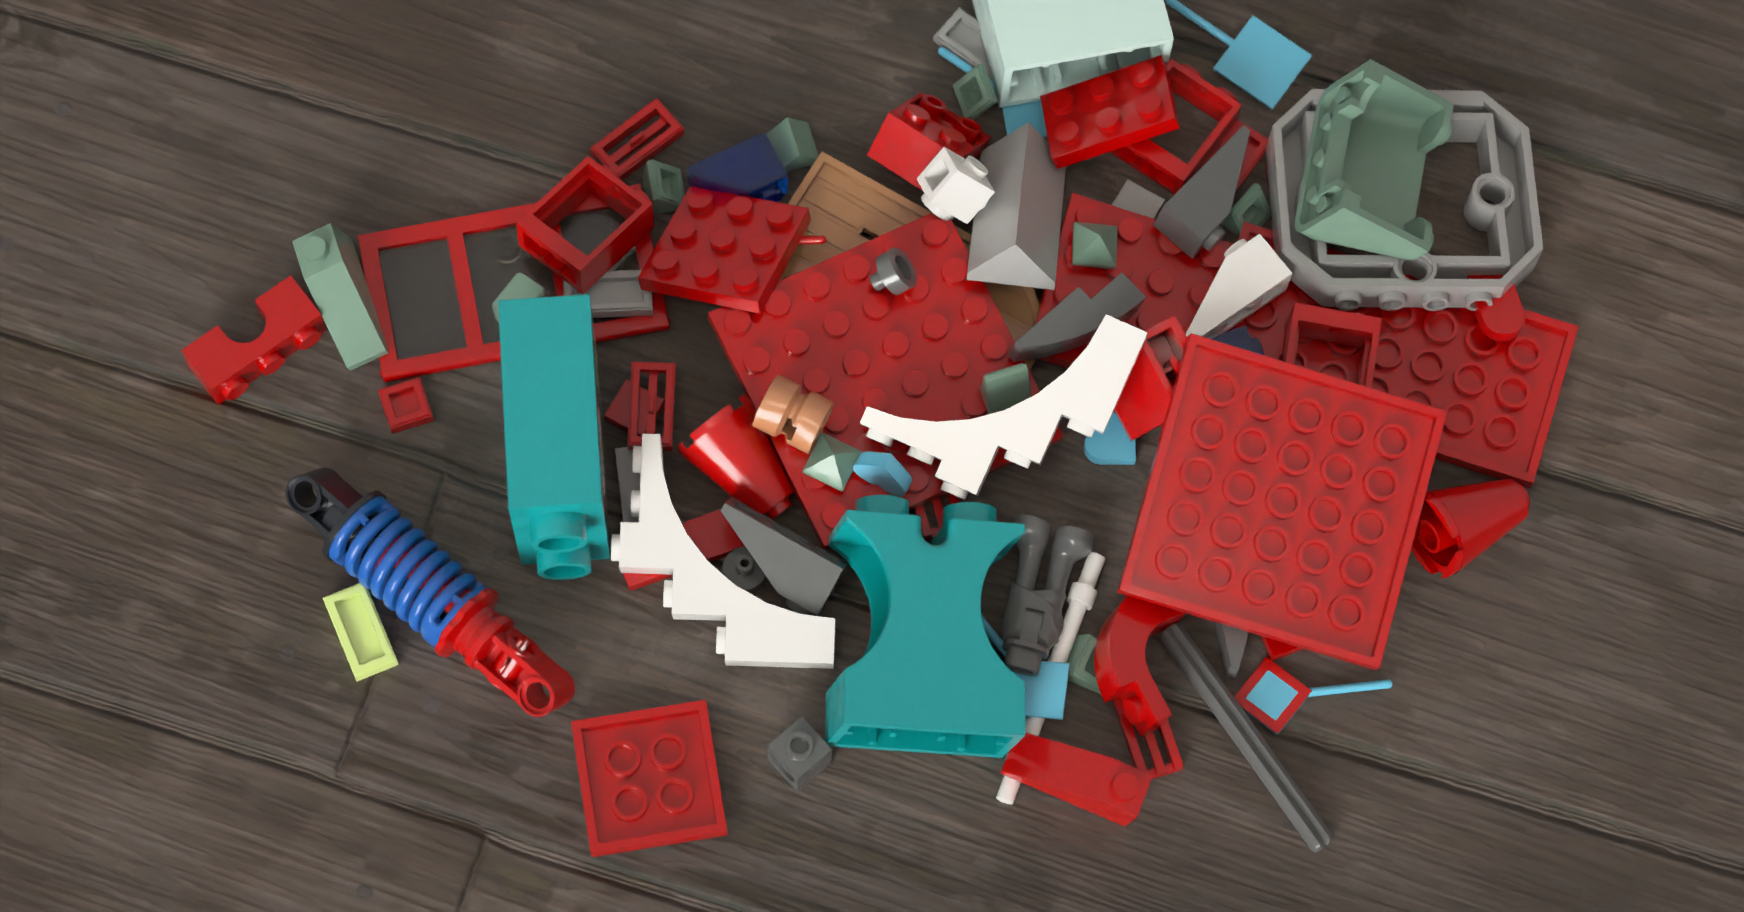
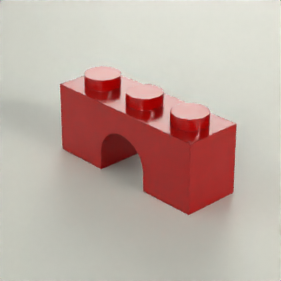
M291 275L255 299L259 314L266 323L263 333L257 339L247 343L234 342L217 325L181 350L188 367L217 405L226 399L233 400L241 396L248 389L249 383L262 374L269 375L277 371L285 363V358L298 349L306 350L319 341L322 333L326 331L321 313Z

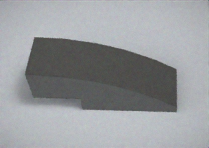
M1123 272L1092 299L1080 287H1077L1015 342L1008 356L1014 362L1039 359L1082 346L1092 340L1105 315L1124 322L1138 311L1146 297Z

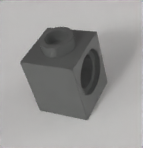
M801 716L767 745V759L795 791L798 792L832 763V749Z

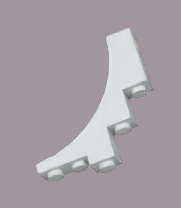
M1105 315L1089 345L1065 373L1038 394L1003 411L969 420L932 422L900 418L867 407L860 424L869 428L866 434L867 437L891 447L893 440L910 446L907 455L932 465L934 458L942 460L935 474L936 478L944 481L941 490L964 500L968 492L978 496L999 447L1007 450L1004 459L1028 469L1031 461L1041 465L1062 416L1070 419L1067 427L1090 438H1092L1094 431L1104 434L1147 338V332L1109 315Z
M642 434V446H633V473H641L640 490H632L631 517H639V523L621 522L620 534H612L611 561H619L621 573L673 575V580L664 581V607L672 608L673 619L726 621V627H717L716 654H725L726 666L834 669L835 618L799 614L766 603L736 586L710 564L687 535L671 503L664 477L660 434Z

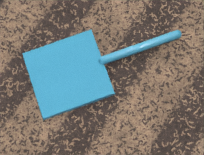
M1165 0L1167 5L1229 46L1214 66L1213 71L1271 110H1273L1312 57L1310 53L1255 16L1250 18L1234 40L1177 0Z

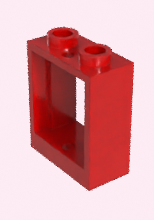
M1171 58L1166 65L1172 92L1219 123L1187 164L1150 139L1110 151V153L1175 195L1197 173L1239 118L1242 104L1237 102L1236 97L1227 89L1222 87L1216 88L1202 79L1200 73L1192 66L1179 64Z
M587 156L516 221L518 243L522 249L581 294H584L654 229L653 204L642 190L638 188L632 189L622 182L611 167L606 164L600 165ZM592 193L627 220L587 256L552 230V228Z
M1294 303L1288 318L1282 361L1295 365L1299 336L1360 347L1362 349L1356 384L1372 388L1382 318Z

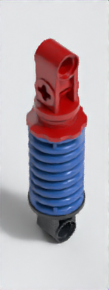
M327 467L295 476L288 482L286 500L291 509L300 514L326 537L322 554L328 560L334 561L338 565H345V570L349 575L358 578L359 583L363 587L371 589L373 596L383 600L384 605L388 609L396 611L397 616L404 622H409L411 629L421 633L422 638L435 649V653L446 658L455 652H459L461 656L465 657L464 663L472 670L478 669L491 684L504 691L531 716H544L572 700L575 694V683L570 673L547 656L532 639L518 631L514 627V621L509 616H501L499 612L495 611L494 608L498 601L499 593L483 585L481 582L476 584L477 578L472 573L462 574L463 565L455 560L450 562V554L445 550H438V544L434 540H425V533L420 528H413L412 521L407 517H401L400 511L387 501L386 495L381 491L375 490L362 496L343 480L336 471ZM313 486L315 487V489H316V491H317V497L315 496V494H314V492H313ZM543 684L549 690L550 698H548L543 691Z

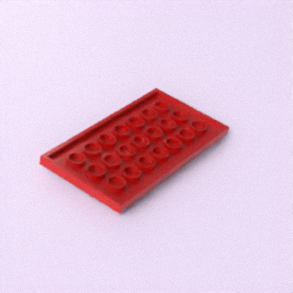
M1244 222L1238 241L1245 239L1248 242L1258 234H1261L1274 250L1273 230ZM1327 248V255H1350ZM1405 275L1410 280H1418L1412 275ZM1290 280L1286 291L1216 338L1215 341L1282 361L1288 318L1294 303L1317 307L1322 306ZM1323 307L1382 318L1372 388L1447 411L1441 434L1444 442L1437 451L1435 459L1501 480L1512 479L1523 487L1531 488L1535 480L1579 326L1524 309L1525 322L1520 333L1509 341H1496L1483 333L1475 312L1467 308L1446 307L1438 311H1429L1423 307H1403L1398 310L1387 311L1380 307H1359L1354 310ZM1299 336L1295 365L1356 383L1362 348Z

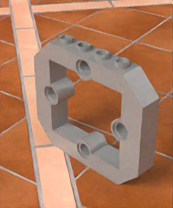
M1311 89L1272 126L1266 145L1274 251L1293 273L1290 280L1322 307H1337L1340 310H1354L1359 307H1380L1387 311L1398 310L1403 307H1423L1429 311H1438L1449 307L1467 308L1471 311H1476L1474 302L1486 301L1487 306H1492V298H1500L1513 284L1517 287L1535 269L1544 248L1529 128L1483 91L1429 90L1454 104L1451 119L1453 129L1446 142H1477L1480 176L1476 178L1472 185L1463 213L1466 221L1472 227L1487 232L1489 256H1444L1426 253L1424 256L1410 261L1387 255H1327L1326 242L1313 240L1297 232L1294 227L1315 110L1321 95L1326 89ZM1484 200H1489V201L1493 202L1495 205L1489 204V203L1485 202ZM1405 275H1412L1418 280H1410ZM1468 275H1504L1501 279H1466Z

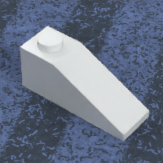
M1258 234L1248 242L1245 239L1237 241L1224 253L1225 259L1186 332L1187 337L1192 333L1215 340L1287 290L1293 273L1261 234Z

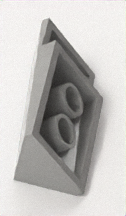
M1028 122L981 151L980 162L988 170L986 177L995 193L990 197L986 206L974 216L966 280L1054 290L1066 167L1056 168L1051 159L1049 143Z

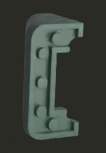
M1371 59L1331 84L1321 95L1315 110L1294 227L1296 231L1313 240L1410 261L1428 253L1434 241L1433 226L1430 221L1422 217L1415 218L1426 153L1438 145H1443L1449 139L1453 129L1451 119L1454 104Z

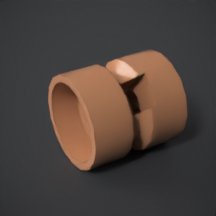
M778 374L766 392L752 426L773 437L782 433L786 435L787 444L810 454L830 417L835 402L814 391L805 395L801 391L800 384Z

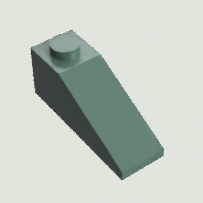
M331 223L293 240L292 243L304 280L347 369L351 371L388 354L389 350L353 240Z

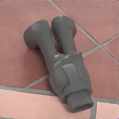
M1018 515L1012 519V523L1025 524V533L1015 543L1019 549V561L1015 583H1010L1008 591L1009 597L1003 619L1004 642L1002 649L1006 651L1004 664L1012 672L1028 676H1038L1041 661L1048 659L1049 650L1059 642V637L1063 630V616L1061 614L1066 599L1065 590L1070 572L1077 561L1090 554L1095 537L1092 533L1080 527L1061 526L1056 529L1051 545V556L1044 590H1035L1040 564L1050 537L1051 526L1042 518L1031 515Z

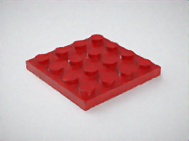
M1072 193L1068 200L1060 229L1054 290H1043L1034 325L1077 287H1080L1092 299L1123 272L1146 297L1138 311L1125 320V323L1144 331L1175 315L1186 334L1225 259L1224 253L1233 244L1220 240L1210 252L1203 248L1191 259L1153 226L1156 219ZM1074 222L1117 226L1115 269L1072 265ZM1089 343L1067 352L1039 359L1069 368Z

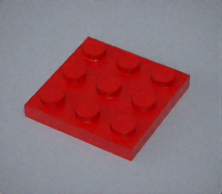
M690 186L638 276L640 288L645 291L761 314L811 222L809 208Z
M706 700L571 721L591 857L728 835Z

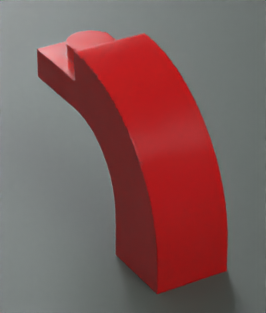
M1126 596L1101 627L1095 646L1094 669L1099 691L1104 702L1107 703L1120 697L1123 702L1125 716L1130 723L1135 725L1140 736H1144L1156 731L1172 715L1148 670L1145 659L1146 642L1149 637L1161 633L1177 623L1186 613Z

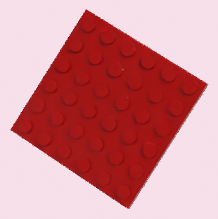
M934 213L927 214L778 281L761 314L722 306L709 312L707 317L745 394L752 401L756 412L771 383L778 374L800 384L801 391L805 395L814 391L834 401L833 410L822 433L862 452L891 453L912 478V483L905 495L898 496L909 502V511L948 493L941 490L944 481L935 477L942 460L934 458L932 465H929L907 455L910 446L893 440L891 447L867 437L866 434L869 428L860 424L866 408L870 407L900 418L932 422L978 418L988 415L979 389L984 375L1020 363L1026 364L1024 360L1014 362L1008 356L1015 342L984 282L966 280L969 253L951 218L948 221H944ZM893 247L899 248L906 254L914 267L917 278L916 285L900 295L893 294L887 287L877 291L870 282V275L877 272V256ZM1028 369L1032 397L1038 394L1040 390ZM1059 426L1050 445L1061 441L1063 438ZM782 433L776 437L767 434L790 484L824 549L830 548L828 546V536L847 510H855V501L857 499L870 495H892L878 485L865 481L854 470L843 492L802 473L812 451L810 454H807L787 444L786 435ZM999 447L988 474L1013 463L1004 459L1007 450Z
M1190 333L1183 351L1117 593L1366 668L1380 669L1447 411Z

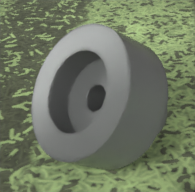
M893 247L877 256V272L870 275V282L877 291L887 287L893 294L900 295L916 285L917 278L914 267L902 250Z
M746 547L732 550L724 559L722 566L723 575L736 586L753 594L765 584L766 575Z

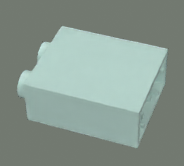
M972 0L988 65L991 69L999 108L1039 101L1042 95L1162 55L1166 64L1170 58L1174 36L1164 0Z

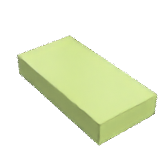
M358 583L323 597L356 681L399 665L368 589Z

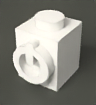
M946 147L941 149L917 178L924 191V194L921 196L922 202L932 213L944 221L956 217L968 224L977 212L986 206L995 191L986 177L988 170L980 161L972 156H968L965 159Z

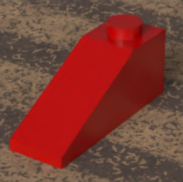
M1025 733V736L1009 750L1000 774L1124 827L1138 817L1153 777L1149 773L1112 757L1029 733Z

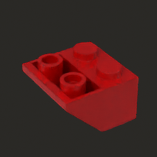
M919 93L888 112L867 156L922 190L917 178L943 147L965 159L968 156L978 159L981 151L987 147L992 137L981 131V126L974 120L967 117H959L946 109V105L941 99L930 94Z
M1175 315L1144 330L1147 332V338L1114 411L1130 441L1162 426L1164 423L1187 341V336Z

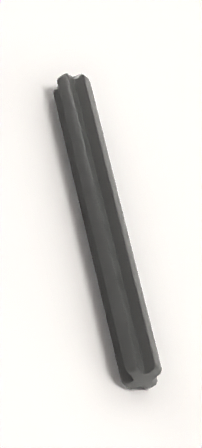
M1175 623L1165 629L1160 636L1162 643L1313 852H1318L1331 844L1334 839L1332 832L1183 625Z

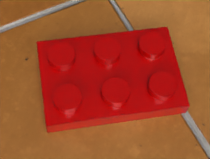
M1162 55L1040 96L1051 159L1057 169L1180 128L1167 65Z

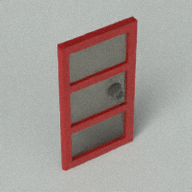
M640 184L629 186L632 189L638 188L641 190ZM590 193L552 230L588 256L627 219ZM536 203L358 235L365 280L389 350L388 354L379 357L381 365L380 377L384 383L501 361L499 322L494 317L492 303L517 273H523L545 289L546 297L564 296L563 279L522 249L518 243L516 221ZM650 232L609 271L642 270L654 250ZM652 292L653 316L593 318L596 343L669 330L671 321L666 313L663 294Z

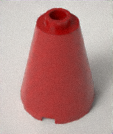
M743 394L738 397L743 404L741 407L734 410L728 404L690 434L694 443L689 448L681 442L676 447V450L734 499L763 515L767 514L773 520L792 505L788 497L794 490L767 433L752 426L757 412L747 394Z
M1512 479L1426 491L1411 548L1414 556L1424 569L1432 575L1440 572L1443 574L1441 578H1448L1458 573L1527 518L1530 506L1529 494L1522 485Z

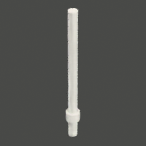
M1090 552L1078 582L1072 583L1066 599L1069 606L1063 619V630L1059 637V642L1052 648L1048 662H1067L1085 612L1092 609L1098 593L1094 588L1105 562V557L1098 553ZM1026 717L1025 733L1039 736L1045 718ZM1004 775L996 799L1012 805L1021 782Z

